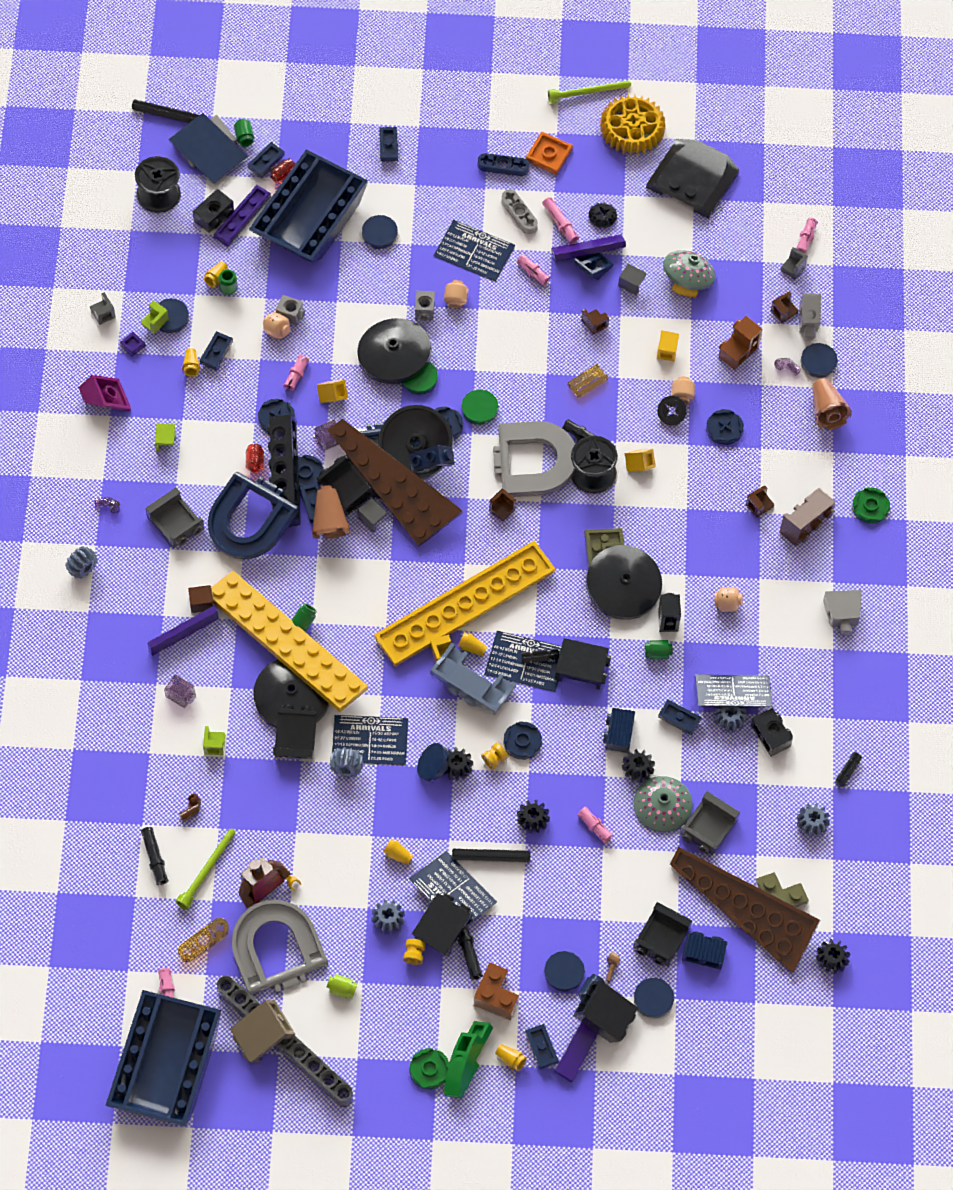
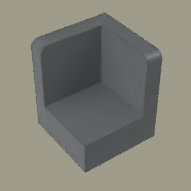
M793 247L789 258L781 266L780 271L796 280L806 268L808 256Z
M627 264L619 276L618 286L634 295H638L640 285L647 273Z
M105 292L101 293L102 301L90 306V310L99 325L116 318L114 307Z
M372 498L358 509V518L372 532L376 531V524L387 515L386 511Z

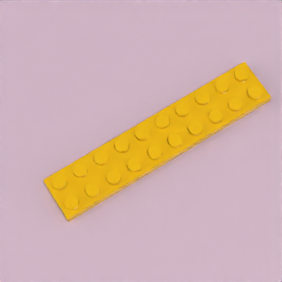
M534 540L375 633L374 638L394 667L430 647L431 639L452 634L552 575L556 569Z
M230 572L211 587L213 604L337 711H343L368 690L367 684L305 631L295 626L291 619L236 572Z

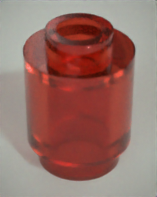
M290 158L283 159L271 169L270 176L275 183L281 184L294 167L295 162Z
M250 444L245 451V467L252 473H257L264 469V450L260 444Z

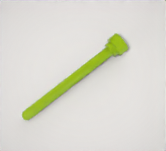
M627 80L566 91L550 89L547 92L550 104L558 103L562 98L628 88L631 86V81Z
M229 829L187 892H183L175 900L179 907L189 910L192 906L193 895L236 833L234 829Z

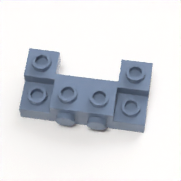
M451 643L430 670V675L445 683L451 694L461 696L467 704L475 705L478 708L481 706L493 715H496L515 690L517 683L513 682L511 684L503 679L504 675L500 674L492 685L490 681L463 665L468 657V653L466 651L462 653L455 648V644Z

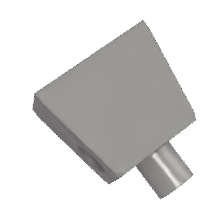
M803 293L799 304V331L804 332L805 339L813 340L821 322V294Z
M862 590L825 591L823 603L830 626L840 627L841 635L852 634V626H857L859 623Z

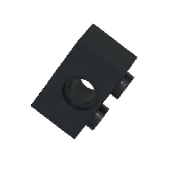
M216 189L192 211L193 221L210 233L213 229H217L221 222L234 212V203L222 191Z
M666 593L660 595L658 608L659 632L679 631L681 620L680 594Z
M773 708L752 718L751 727L770 757L791 747L793 735L788 728H785L781 715L778 712L776 713ZM774 729L778 733L772 734L769 732V730Z

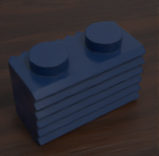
M612 708L611 714L607 713L606 725H609V731H604L603 743H607L606 750L629 752L635 711Z
M689 932L682 960L721 969L728 942L718 936L711 938L704 936L701 932Z

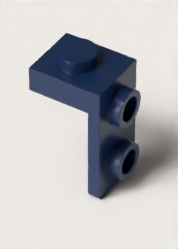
M436 445L409 454L412 472H418L434 466L450 467L455 465L452 446Z

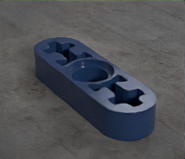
M483 153L478 157V168L484 172L525 176L529 172V162L519 157ZM500 162H506L508 163V166L506 168H502L498 164Z

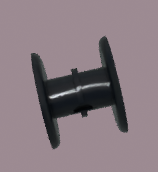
M154 156L143 160L136 167L134 173L135 182L138 185L136 191L137 201L141 207L154 213L167 212L173 209L179 203L181 197L178 185L180 178L179 168L175 162L166 157Z
M592 435L582 438L572 448L571 460L576 470L571 479L579 490L597 494L605 492L614 484L617 475L615 465L618 453L610 440L602 436Z

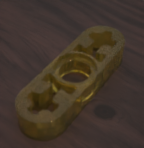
M217 918L184 941L178 948L180 959L184 962H191L226 937L229 933L228 922L223 918ZM216 925L223 926L224 931L217 930ZM209 930H211L212 933L215 932V938L212 937V934L209 932ZM200 936H208L209 942L201 945L198 942ZM185 948H186L187 950L192 949V950H191V955H188V954L183 955V954H184V949H185Z

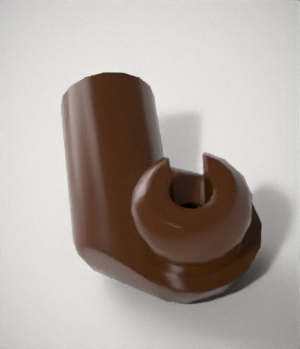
M191 794L188 797V809L179 813L183 822L199 813L201 799L197 794Z

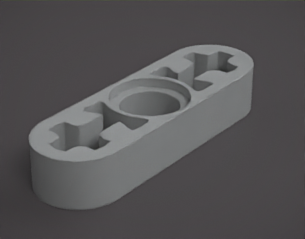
M511 189L505 190L502 193L501 199L503 206L524 233L533 234L536 232L538 221L516 191ZM507 197L513 198V206L512 201L510 199H507ZM516 209H523L524 213L518 215L514 211ZM526 221H527L529 224H533L532 227H531L530 225H527V226H526Z

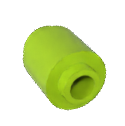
M335 974L334 977H329L326 988L329 989L330 994L345 999L348 997L353 999L358 983L353 982V979Z

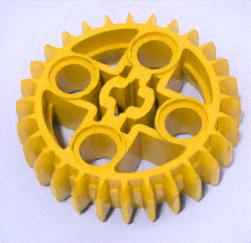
M627 94V98H623L621 95L620 100L614 98L613 103L609 102L608 107L606 106L601 114L600 132L602 133V138H606L605 142L606 144L610 143V148L616 147V152L621 149L623 154L627 151L630 156L632 152H636L638 156L639 151H642L644 154L646 149L652 151V146L657 147L658 143H661L666 128L664 113L660 111V106H655V101L650 103V98L644 100L643 95L640 98H637L636 94L633 97ZM645 134H651L646 138L644 137Z

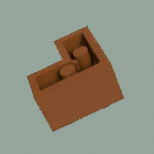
M747 316L742 320L738 319L733 325L731 338L728 341L724 340L720 344L718 357L732 369L736 370L759 348L763 329Z
M489 962L474 996L473 1006L511 1021L519 1003V995L503 989L508 977V969Z

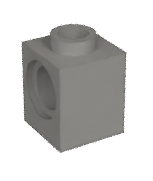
M416 290L415 319L422 321L433 320L434 291Z
M282 295L275 309L277 313L287 317L290 324L296 326L305 315L303 301Z

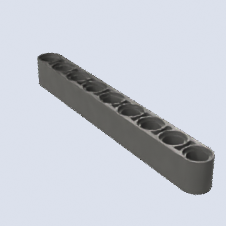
M222 976L218 979V995L242 1018L260 1005L254 997L230 976ZM226 984L231 986V989L227 991L221 989ZM238 998L246 999L243 1004L235 1002ZM295 1035L289 1039V1043L284 1045L279 1042L274 1046L340 1107L351 1105L353 1102L351 1086ZM298 1051H302L305 1054L302 1058L294 1056ZM311 1065H317L320 1067L315 1072L309 1070V1067ZM327 1078H331L334 1080V1083L332 1085H326L324 1084V1080ZM341 1092L349 1094L346 1099H341L338 1095Z

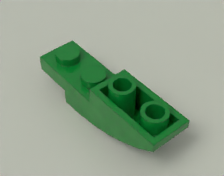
M474 1021L468 1033L461 1032L452 1052L446 1073L445 1097L462 1099L480 1066L476 1059L494 1028L491 1023Z

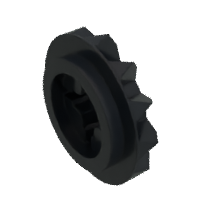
M605 201L603 203L597 202L596 205L591 206L588 217L594 226L607 228L616 222L617 211L613 208L612 204H606ZM600 210L606 213V219L603 215H600Z
M667 396L658 405V417L667 425H678L684 421L687 414V406L683 399L677 396ZM677 405L675 409L677 415L671 414L668 416L670 412L668 406L674 407Z

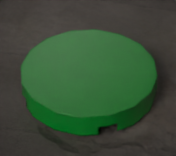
M429 362L421 374L412 380L403 382L402 385L410 393L417 395L426 394L432 388L434 389L437 384V370Z
M478 389L472 390L465 395L462 400L461 410L467 421L472 424L483 425L494 420L497 416L499 405L497 398L491 392Z
M867 487L856 493L852 502V510L859 520L865 523H878L885 519L889 513V498L885 496L886 494L882 490Z
M433 1048L422 1049L413 1056L410 1062L409 1072L411 1079L423 1089L432 1090L439 1088L445 1083L449 1060L439 1050L437 1051Z

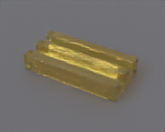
M595 364L569 381L568 387L580 398L607 381L609 376L604 374L603 369H600L598 364ZM598 376H601L599 379H597L596 381H594L593 383H591V384L588 385L587 387H585V388H583L582 390L578 391V389H580V388L583 387L584 385L589 384L592 380H594V379L597 378Z

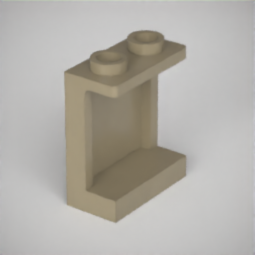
M265 1000L230 1028L234 1041L240 1045L243 1050V1056L250 1063L261 1062V1057L283 1039H290L296 1034L275 1000Z

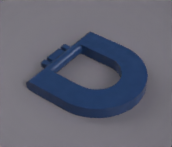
M236 471L210 509L208 516L209 535L213 543L227 556L242 560L253 559L267 553L278 543L300 508L281 497L284 494V490L278 489L277 486L269 481H264L262 477H259L255 482ZM249 490L276 504L260 530L254 535L237 537L232 534L230 519Z

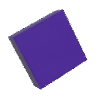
M131 332L119 342L120 346L132 357L146 346V343L135 332Z

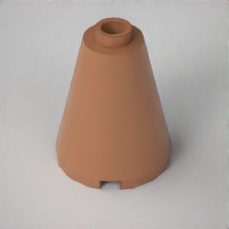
M817 379L812 385L815 422L821 429L822 427H826L827 430L840 428L847 423L846 419L849 416L851 418L852 410L828 379Z
M330 485L320 487L321 490L317 491L312 537L320 539V535H324L325 539L346 536V533L350 534V528L336 489H333Z

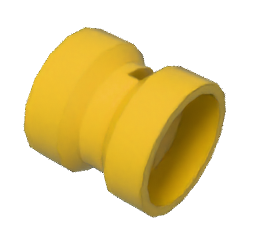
M497 742L491 746L489 751L481 754L485 764L492 770L498 766L500 761H505L509 757L506 750Z
M407 939L405 944L407 950L403 955V961L413 965L422 964V952L425 950L426 943L418 939Z

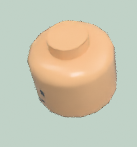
M453 280L452 283L447 284L444 291V301L447 303V306L459 309L465 305L468 299V287L460 280Z
M273 312L264 318L263 329L266 334L273 338L281 339L289 334L290 321L287 317Z
M679 377L671 384V396L683 399L685 405L690 404L695 398V383L689 380L688 377Z
M721 587L718 592H715V607H718L721 612H736L739 609V605H743V594H740L736 587Z

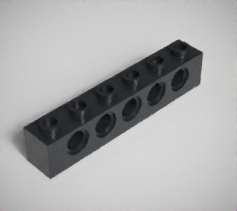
M291 414L271 417L267 426L268 435L270 436L268 450L271 453V459L268 461L271 470L269 482L277 486L278 489L287 486L281 497L300 508L297 421ZM270 501V503H271V505H272V510H273V509L275 508L276 504H274V503H272V502ZM300 509L289 527L301 525Z

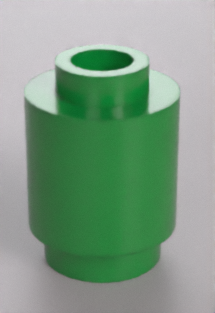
M239 119L233 126L237 142L243 147L250 146L255 138L251 122L246 119Z
M225 269L219 274V288L223 294L231 295L238 289L237 275L230 269Z
M304 603L303 606L299 607L291 620L295 626L307 632L316 618L317 610Z
M650 640V642H645V658H650V660L669 659V655H673L672 644H669L668 640Z

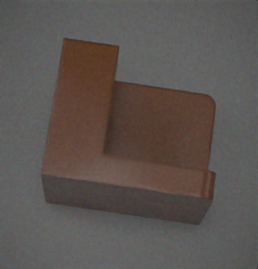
M790 291L772 301L771 312L781 323L795 316L799 311L791 302L792 293Z
M586 309L582 310L581 320L592 335L608 327L609 316L606 312L600 314L597 309L589 313Z
M766 485L747 495L746 505L756 518L774 508V503L767 495L768 487Z
M503 488L489 501V511L502 522L516 510V499Z
M211 585L188 588L191 613L203 612L214 606Z

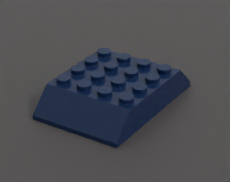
M306 149L253 222L249 231L310 262L322 259L358 208L368 180Z
M142 990L106 1106L186 1127L194 1112L215 1044L221 1010Z

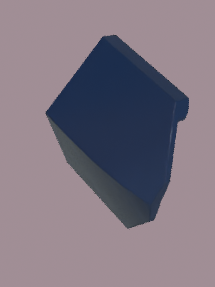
M600 253L573 258V263L597 280L614 265Z

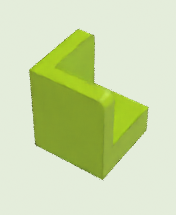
M153 300L149 304L150 313L141 321V325L155 334L169 320L168 310Z
M156 423L155 448L156 452H160V445H174V439H176L175 424Z
M205 726L204 754L224 755L225 733L211 732L209 726Z

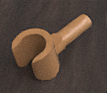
M611 952L607 958V962L611 964L606 977L608 982L611 981L613 972L620 963L619 955Z

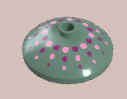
M673 251L663 261L665 274L674 283L684 288L704 290L711 287L716 279V272L712 264L705 257L693 251Z
M656 776L644 781L639 786L634 796L633 806L638 820L645 827L656 832H671L679 829L688 821L692 812L693 802L689 790L682 782L668 776ZM666 797L667 801H662L660 798Z

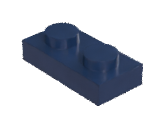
M379 127L380 161H398L397 127Z
M270 142L247 164V167L262 178L285 156V151L273 142Z
M216 331L200 358V364L217 371L233 343V338Z
M318 483L300 487L310 523L314 521L317 491L320 490Z
M668 699L658 714L659 719L690 735H693L702 719L701 716Z
M544 1024L525 1030V1035L539 1070L559 1063Z

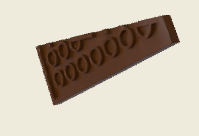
M341 419L328 429L332 437L419 547L463 513L453 502L344 419Z
M678 847L670 865L766 949L790 972L794 973L821 920Z

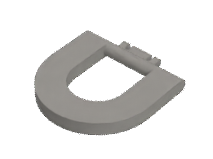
M544 421L501 423L498 425L499 446L493 447L494 468L500 469H494L495 475H501L502 488L511 496L521 497L550 494L561 489L571 480L576 470L571 460V451L575 443L564 429ZM543 443L553 448L557 454L555 465L544 473L511 475L509 445Z
M283 900L259 902L248 908L240 916L234 927L232 952L247 992L250 995L273 986L276 993L280 992L279 984H282L284 990L298 985L297 977H300L303 983L307 981L306 973L329 964L312 921L301 908ZM271 922H278L284 924L292 931L305 963L266 978L253 946V938L261 926Z

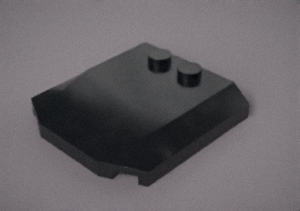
M676 139L647 182L646 188L661 196L664 192L694 207L693 212L709 219L739 174V168L727 154L698 140Z

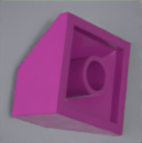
M91 375L78 387L84 403L124 411L131 410L121 382L117 378Z

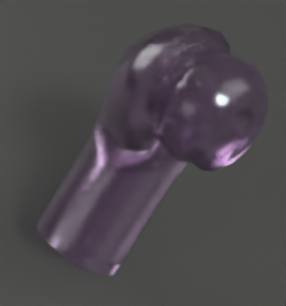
M779 358L774 361V366L778 370H790L795 376L802 371L790 358Z
M111 497L94 498L95 508L108 506L111 513L120 512L119 501Z

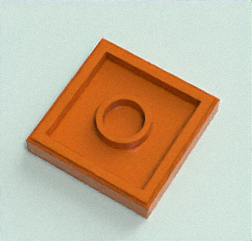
M541 131L525 159L532 165L558 175L572 152L573 145Z

